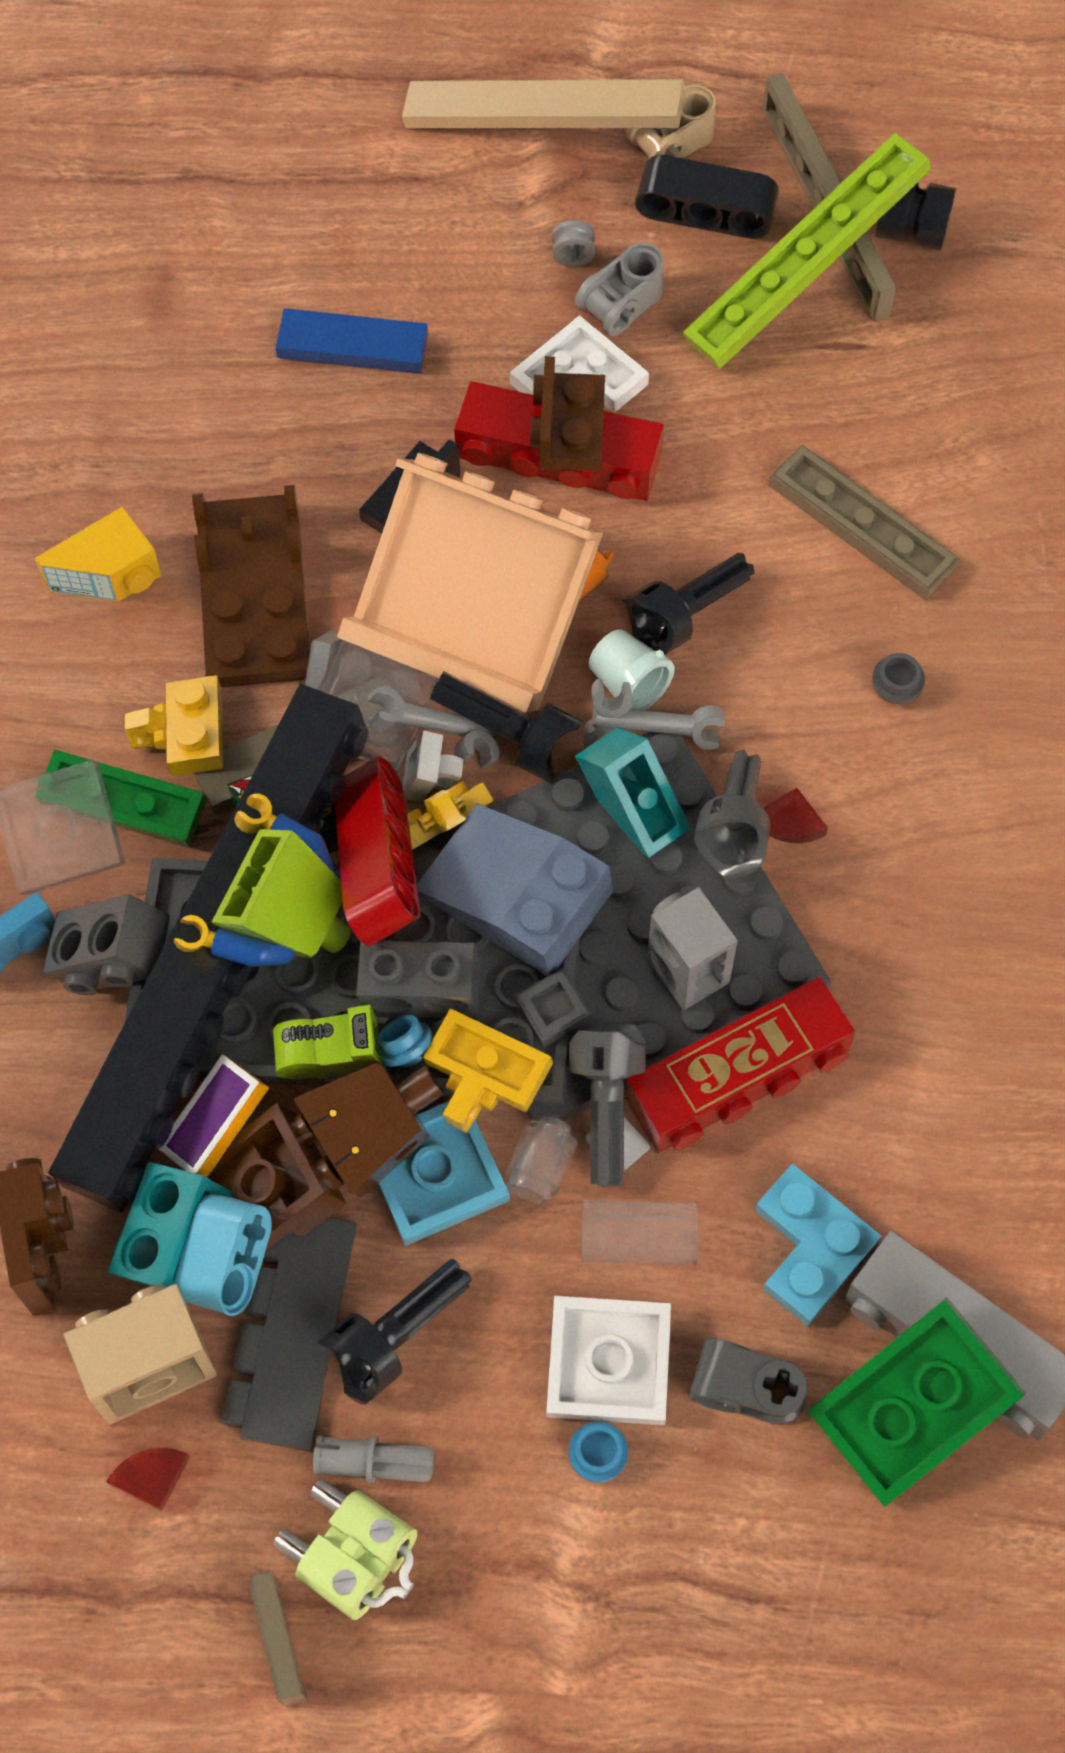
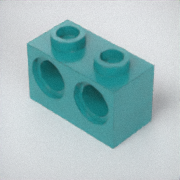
M148 1162L122 1234L115 1244L114 1256L108 1273L142 1288L158 1284L165 1285V1288L174 1285L176 1272L198 1204L209 1194L216 1193L232 1198L233 1192L202 1175Z

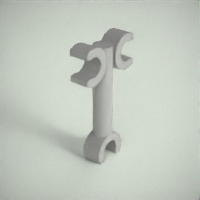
M596 679L592 684L591 695L594 709L592 719L585 724L582 730L584 749L592 745L597 738L607 735L617 727L625 730L692 736L695 744L702 749L713 750L719 748L718 732L715 730H705L704 728L709 725H725L722 708L707 705L696 710L693 715L631 709L633 697L630 682H623L621 693L614 698L604 696L603 680Z
M385 685L378 686L368 695V702L380 704L386 710V712H377L369 720V726L373 729L386 731L399 722L459 735L464 738L456 744L454 750L455 756L464 760L463 764L474 755V748L480 754L481 768L487 769L498 760L499 746L491 736V731L452 711L453 713L406 703L397 690Z

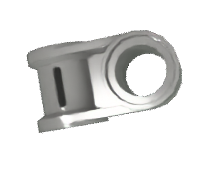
M639 243L628 247L620 256L600 272L590 276L582 284L575 296L576 307L583 312L589 311L603 323L604 331L609 336L614 337L621 334L636 318L658 303L662 298L664 291L663 254L657 247L651 244Z

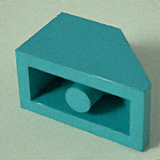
M617 727L575 755L597 801L644 856L649 858L691 829L647 738Z

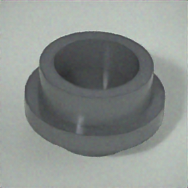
M904 653L891 654L882 659L876 665L872 675V685L877 695L892 704H906L914 701L921 694L925 684L924 671L918 661Z

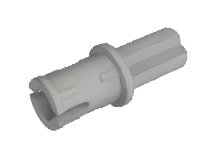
M318 1436L316 1439V1446L319 1447L314 1448V1475H342L366 1478L367 1484H374L376 1478L427 1482L433 1475L435 1457L434 1451L430 1447L379 1443L378 1436H371L369 1441L346 1440Z

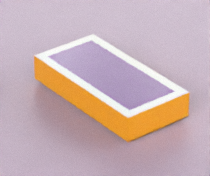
M222 1054L174 1123L168 1140L159 1150L185 1171L207 1178L269 1087L236 1061Z

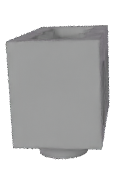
M699 887L684 896L681 893H675L661 901L655 907L654 914L651 915L647 960L684 1011L730 983L738 940Z

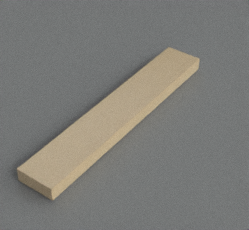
M683 79L410 81L402 119L405 128H679L685 86Z

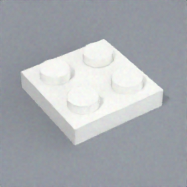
M554 1296L546 1417L665 1425L671 1303Z

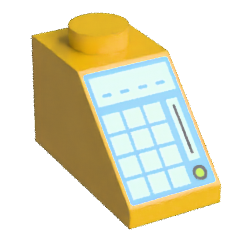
M123 507L118 508L34 558L44 586L49 592L119 602L131 594L145 591L152 585L154 580L162 576L154 547Z

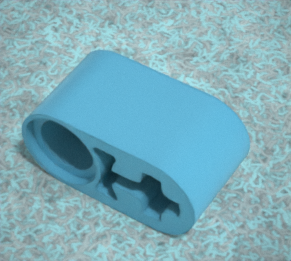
M216 1193L209 1194L201 1200L195 1210L175 1277V1284H177L185 1302L229 1316H235L247 1307L254 1292L271 1234V1216L265 1207Z

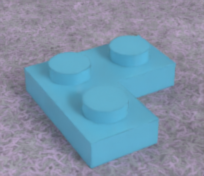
M793 1163L755 1207L757 1214L796 1245V1248L766 1281L763 1290L808 1327L878 1245L882 1236Z

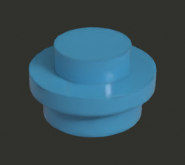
M413 1015L399 1017L391 1021L380 1031L377 1037V1042L380 1045L379 1056L387 1066L410 1067L423 1059L432 1042L433 1033L426 1023L419 1022Z
M600 1421L587 1423L580 1427L571 1438L569 1444L570 1464L574 1471L586 1481L593 1483L611 1481L623 1471L627 1463L628 1445L626 1439L619 1429L609 1423Z

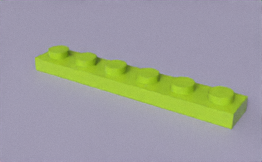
M894 133L683 332L686 341L720 370L931 171L929 158L897 133Z

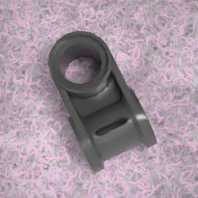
M707 1338L704 1341L689 1398L698 1404L714 1410L738 1413L770 1424L784 1425L793 1422L800 1416L805 1405L807 1381L804 1373L798 1366L789 1361L753 1352L744 1346L730 1341ZM777 1381L788 1384L787 1390L790 1396H785L782 1405L771 1402V1391L769 1390H774Z

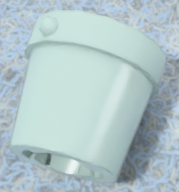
M621 629L612 631L596 645L591 653L588 665L596 677L603 680V685L614 697L621 693L623 682H630L633 697L631 709L644 711L664 694L671 683L675 669L674 664L664 655L663 651H654Z

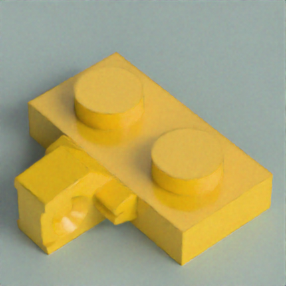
M217 675L167 682L166 704L161 703L154 706L153 709L145 708L126 713L125 733L132 750L153 746L156 749L167 750V765L171 776L224 769L222 694Z
M461 781L447 790H441L426 799L424 802L427 813L422 814L419 808L408 813L412 850L439 833L448 831L465 821L477 803L486 806L494 801L485 784L482 782L468 788L465 782Z
M451 1008L423 1056L427 1065L450 1076L445 1087L454 1094L443 1113V1117L446 1118L448 1125L465 1133H468L481 1111V1107L493 1111L498 1103V1099L527 1113L553 1064L551 1056Z

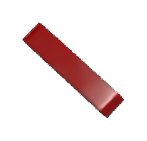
M381 755L376 756L345 776L342 793L335 803L343 909L353 932L368 947L377 944L420 918L405 790L395 769Z

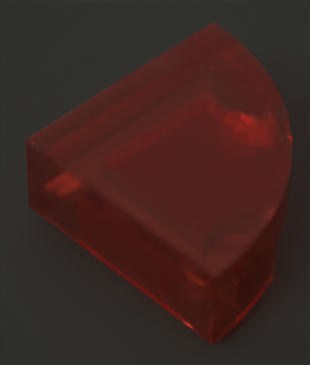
M798 788L793 789L763 807L768 813L771 823L769 836L787 843H808L821 839L827 834L828 827Z
M171 1448L144 1450L124 1460L111 1473L106 1483L161 1512L190 1457L185 1452Z

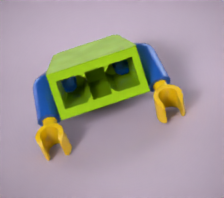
M259 793L250 795L247 798L246 804L258 810L261 818L253 819L242 811H237L235 815L236 826L241 831L247 834L257 833L212 920V923L220 928L217 932L210 931L202 918L195 915L185 916L180 922L196 926L201 934L200 940L195 943H187L182 939L174 938V944L178 949L190 953L199 950L202 946L211 948V954L251 967L284 965L292 960L294 956L311 958L318 952L320 946L330 953L341 950L349 940L351 928L336 916L343 902L341 880L334 874L335 866L323 837L283 813L278 817L272 814V805L266 796Z

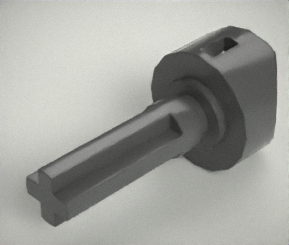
M745 749L735 752L734 760L730 763L724 795L717 796L706 802L700 810L694 836L696 846L705 860L720 875L731 879L746 877L759 869L765 859L771 827L768 813L755 801L762 763L761 758L758 754L748 757Z
M595 1023L587 1031L579 1030L569 1042V1071L592 1079L590 1085V1184H598L599 1187L624 1185L623 1079L629 1078L630 1075L645 1073L646 1041L635 1024Z

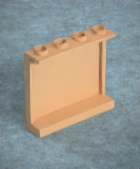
M417 453L415 460L398 458L395 466L404 469L354 617L343 618L337 638L437 678H440L442 672L445 671L524 713L539 710L603 532L590 528L589 525L592 518L576 511L561 508L560 514L556 515L541 509L543 499L529 493L513 489L511 497L496 492L493 490L495 481L482 475L465 471L462 479L445 472L448 463L435 457Z

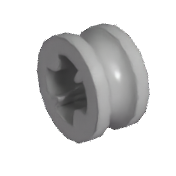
M569 220L557 225L552 231V242L554 244L553 258L555 261L567 267H579L591 262L595 257V231L592 226L578 220Z

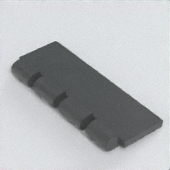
M327 1218L304 1237L290 1232L265 1252L263 1261L278 1264L277 1270L265 1267L260 1268L252 1298L244 1310V1314L247 1316L266 1320L265 1326L251 1323L241 1324L231 1369L238 1374L253 1376L252 1383L236 1380L229 1381L220 1423L224 1425L242 1428L240 1436L242 1440L311 1452L331 1355V1349L317 1342L337 1325L357 1223Z

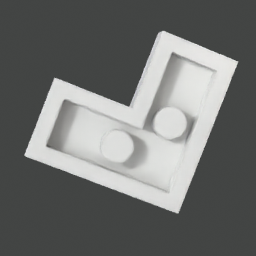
M580 315L510 372V384L519 392L532 395L534 374L544 375L545 356L555 357V373L605 375L604 405L613 413L649 385V372Z

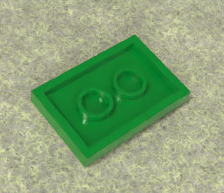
M946 1297L808 1410V1413L881 1504L886 1507L1023 1398L1026 1392L948 1297Z

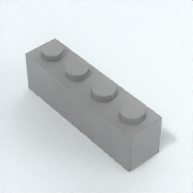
M890 1230L849 1287L844 1300L852 1305L850 1310L853 1315L863 1324L874 1330H879L883 1327L892 1335L898 1337L948 1297L1026 1392L1023 1398L1001 1414L998 1419L1015 1434L1025 1438L1032 1435L1039 1441L1051 1428L1065 1407V1354Z

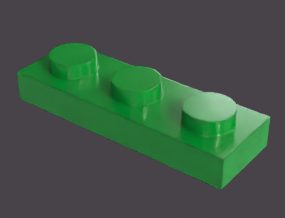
M55 749L36 796V799L42 805L190 848L207 801L203 792Z

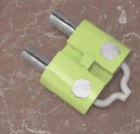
M324 1479L317 1481L315 1484L319 1489L313 1486L311 1490L312 1498L334 1513L328 1521L331 1524L328 1532L324 1537L318 1534L311 1545L305 1543L288 1529H283L278 1533L284 1540L304 1553V1555L278 1536L274 1540V1546L298 1563L295 1574L296 1579L352 1620L361 1618L370 1607L384 1605L394 1596L405 1599L414 1586L410 1582L408 1574L413 1565L411 1550L417 1539V1530L360 1490H355L346 1496ZM403 1563L399 1573L402 1587H391L381 1594L385 1588L382 1582L389 1572L395 1574Z

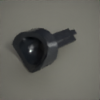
M736 553L677 590H674L662 581L649 583L622 600L628 609L633 636L654 651L661 650L664 652V655L668 654L690 640L693 632L691 616L748 582L750 576L755 574L753 565L746 562L745 554Z
M445 671L442 672L429 698L511 742L519 743L517 751L520 754L515 766L550 784L553 780L552 777L555 776L552 767V752L555 742L568 732L578 730L583 723L582 720L548 702L540 715L535 713L531 719L526 713Z
M448 1260L374 1324L359 1314L351 1313L317 1342L334 1351L341 1369L344 1393L358 1404L366 1405L402 1374V1365L394 1350H397L470 1287L469 1283L472 1281L467 1271L460 1268L456 1260Z

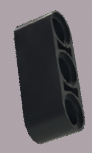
M656 155L646 161L634 203L640 214L655 221L756 239L765 236L770 229L779 187L775 180L761 173L673 156Z

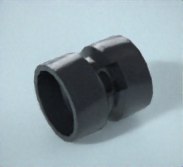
M930 182L924 189H921L917 183L878 220L875 236L901 242L909 235L912 236L915 245L941 251L956 188Z

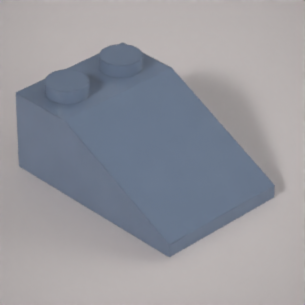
M478 803L417 883V891L420 897L546 977L555 973L614 891L610 868L607 864L563 837Z

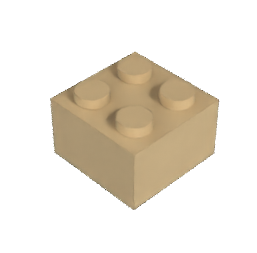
M163 1284L147 1287L131 1298V1304L111 1313L108 1309L91 1312L81 1317L75 1323V1329L63 1334L87 1397L108 1425L218 1376L194 1317L177 1284L167 1288Z

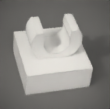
M423 730L407 751L403 780L406 800L422 803L433 788L439 791L447 790L453 786L454 780H461L464 760L453 755H441L443 735Z

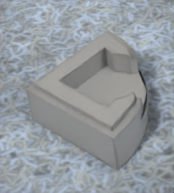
M330 630L312 641L305 682L306 686L322 692H326L331 686L339 669L346 641L337 638L338 632Z

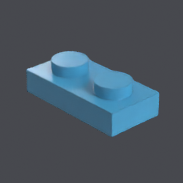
M35 892L0 916V974L6 964L24 952L30 953L38 950L51 937L55 919L50 908L38 892Z

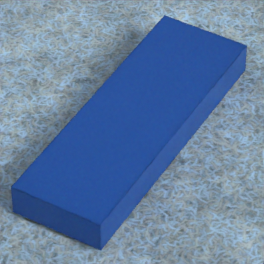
M284 308L276 343L277 358L421 374L428 339V323Z

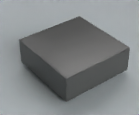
M564 967L514 995L516 1002L544 1048L593 1020L591 1011Z

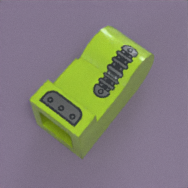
M370 1005L347 1008L348 1014L319 1019H296L276 1025L273 1028L276 1075L285 1079L313 1077L321 1079L349 1075L379 1062L383 1064V1060L379 1056L380 1045L377 1042V1037L380 1033V1022Z

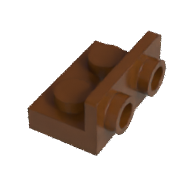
M545 356L544 375L534 374L533 405L542 406L541 417H531L530 448H540V469L601 471L605 375L555 373V357Z

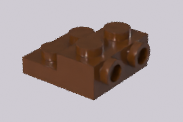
M278 1103L274 1104L236 1135L207 1177L233 1192L232 1198L263 1206L269 1211L272 1228L266 1251L290 1232L304 1237L347 1204L339 1189L344 1185V1182L329 1157H322L316 1146V1143L319 1141L302 1112L297 1114Z
M38 1158L19 1159L9 1163L6 1166L7 1170L0 1171V1231L10 1287L34 1316L56 1310L53 1291L61 1290V1279L54 1255L49 1257L48 1255L69 1250L65 1231L74 1229V1220L68 1197H62L57 1179H52V1177L45 1175L42 1161Z

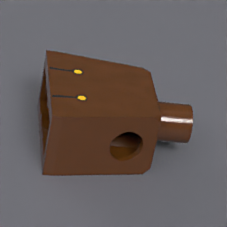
M379 1062L306 1092L295 1098L294 1101L349 1192L361 1198L429 1137L428 1131L416 1112L444 1094L426 1066L397 1083L390 1070Z

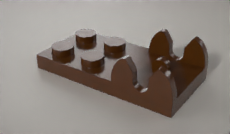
M284 485V495L206 502L203 493L192 494L198 533L194 535L200 571L206 677L217 675L221 687L306 680L310 652L299 508L295 485Z

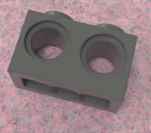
M130 894L57 912L43 973L64 982L63 987L67 991L79 995H94L97 990L113 986L130 987L133 985V982L148 979L164 948L170 915Z
M380 941L368 947L360 942L356 996L361 1006L370 1005L377 1017L399 1018L405 1015H413L416 1018H445L451 1008L472 1019H479L482 965L475 944L461 942Z

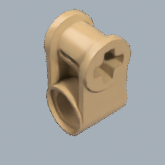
M688 85L685 87L679 128H627L625 133L626 139L633 146H639L649 158L656 155L685 158L696 150L706 147L714 137L715 96L712 91L704 86Z

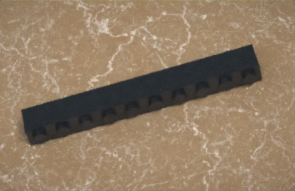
M299 684L48 1171V1174L53 1179H57L63 1188L121 1213L124 1212L129 1200L134 1201L146 1166L155 1148H162L171 1134L173 1128V1117L171 1116L180 1098H186L196 1084L199 1074L197 1064L206 1046L212 1047L218 1040L224 1025V1017L222 1015L231 997H237L242 992L249 974L247 965L211 954V948L202 946L199 950L191 953L178 949L174 944V938L182 939L187 943H195L201 937L200 931L196 926L181 923L180 920L185 916L195 915L204 920L208 930L217 932L220 928L213 924L212 920L257 833L247 834L241 831L236 826L235 815L237 811H242L253 819L261 818L258 810L246 804L247 798L250 795L259 793L266 796L272 805V814L278 817L283 813L320 834V820L328 804L334 805L339 799L345 782L344 772L351 758H358L367 741L368 729L366 728L359 705L304 684Z

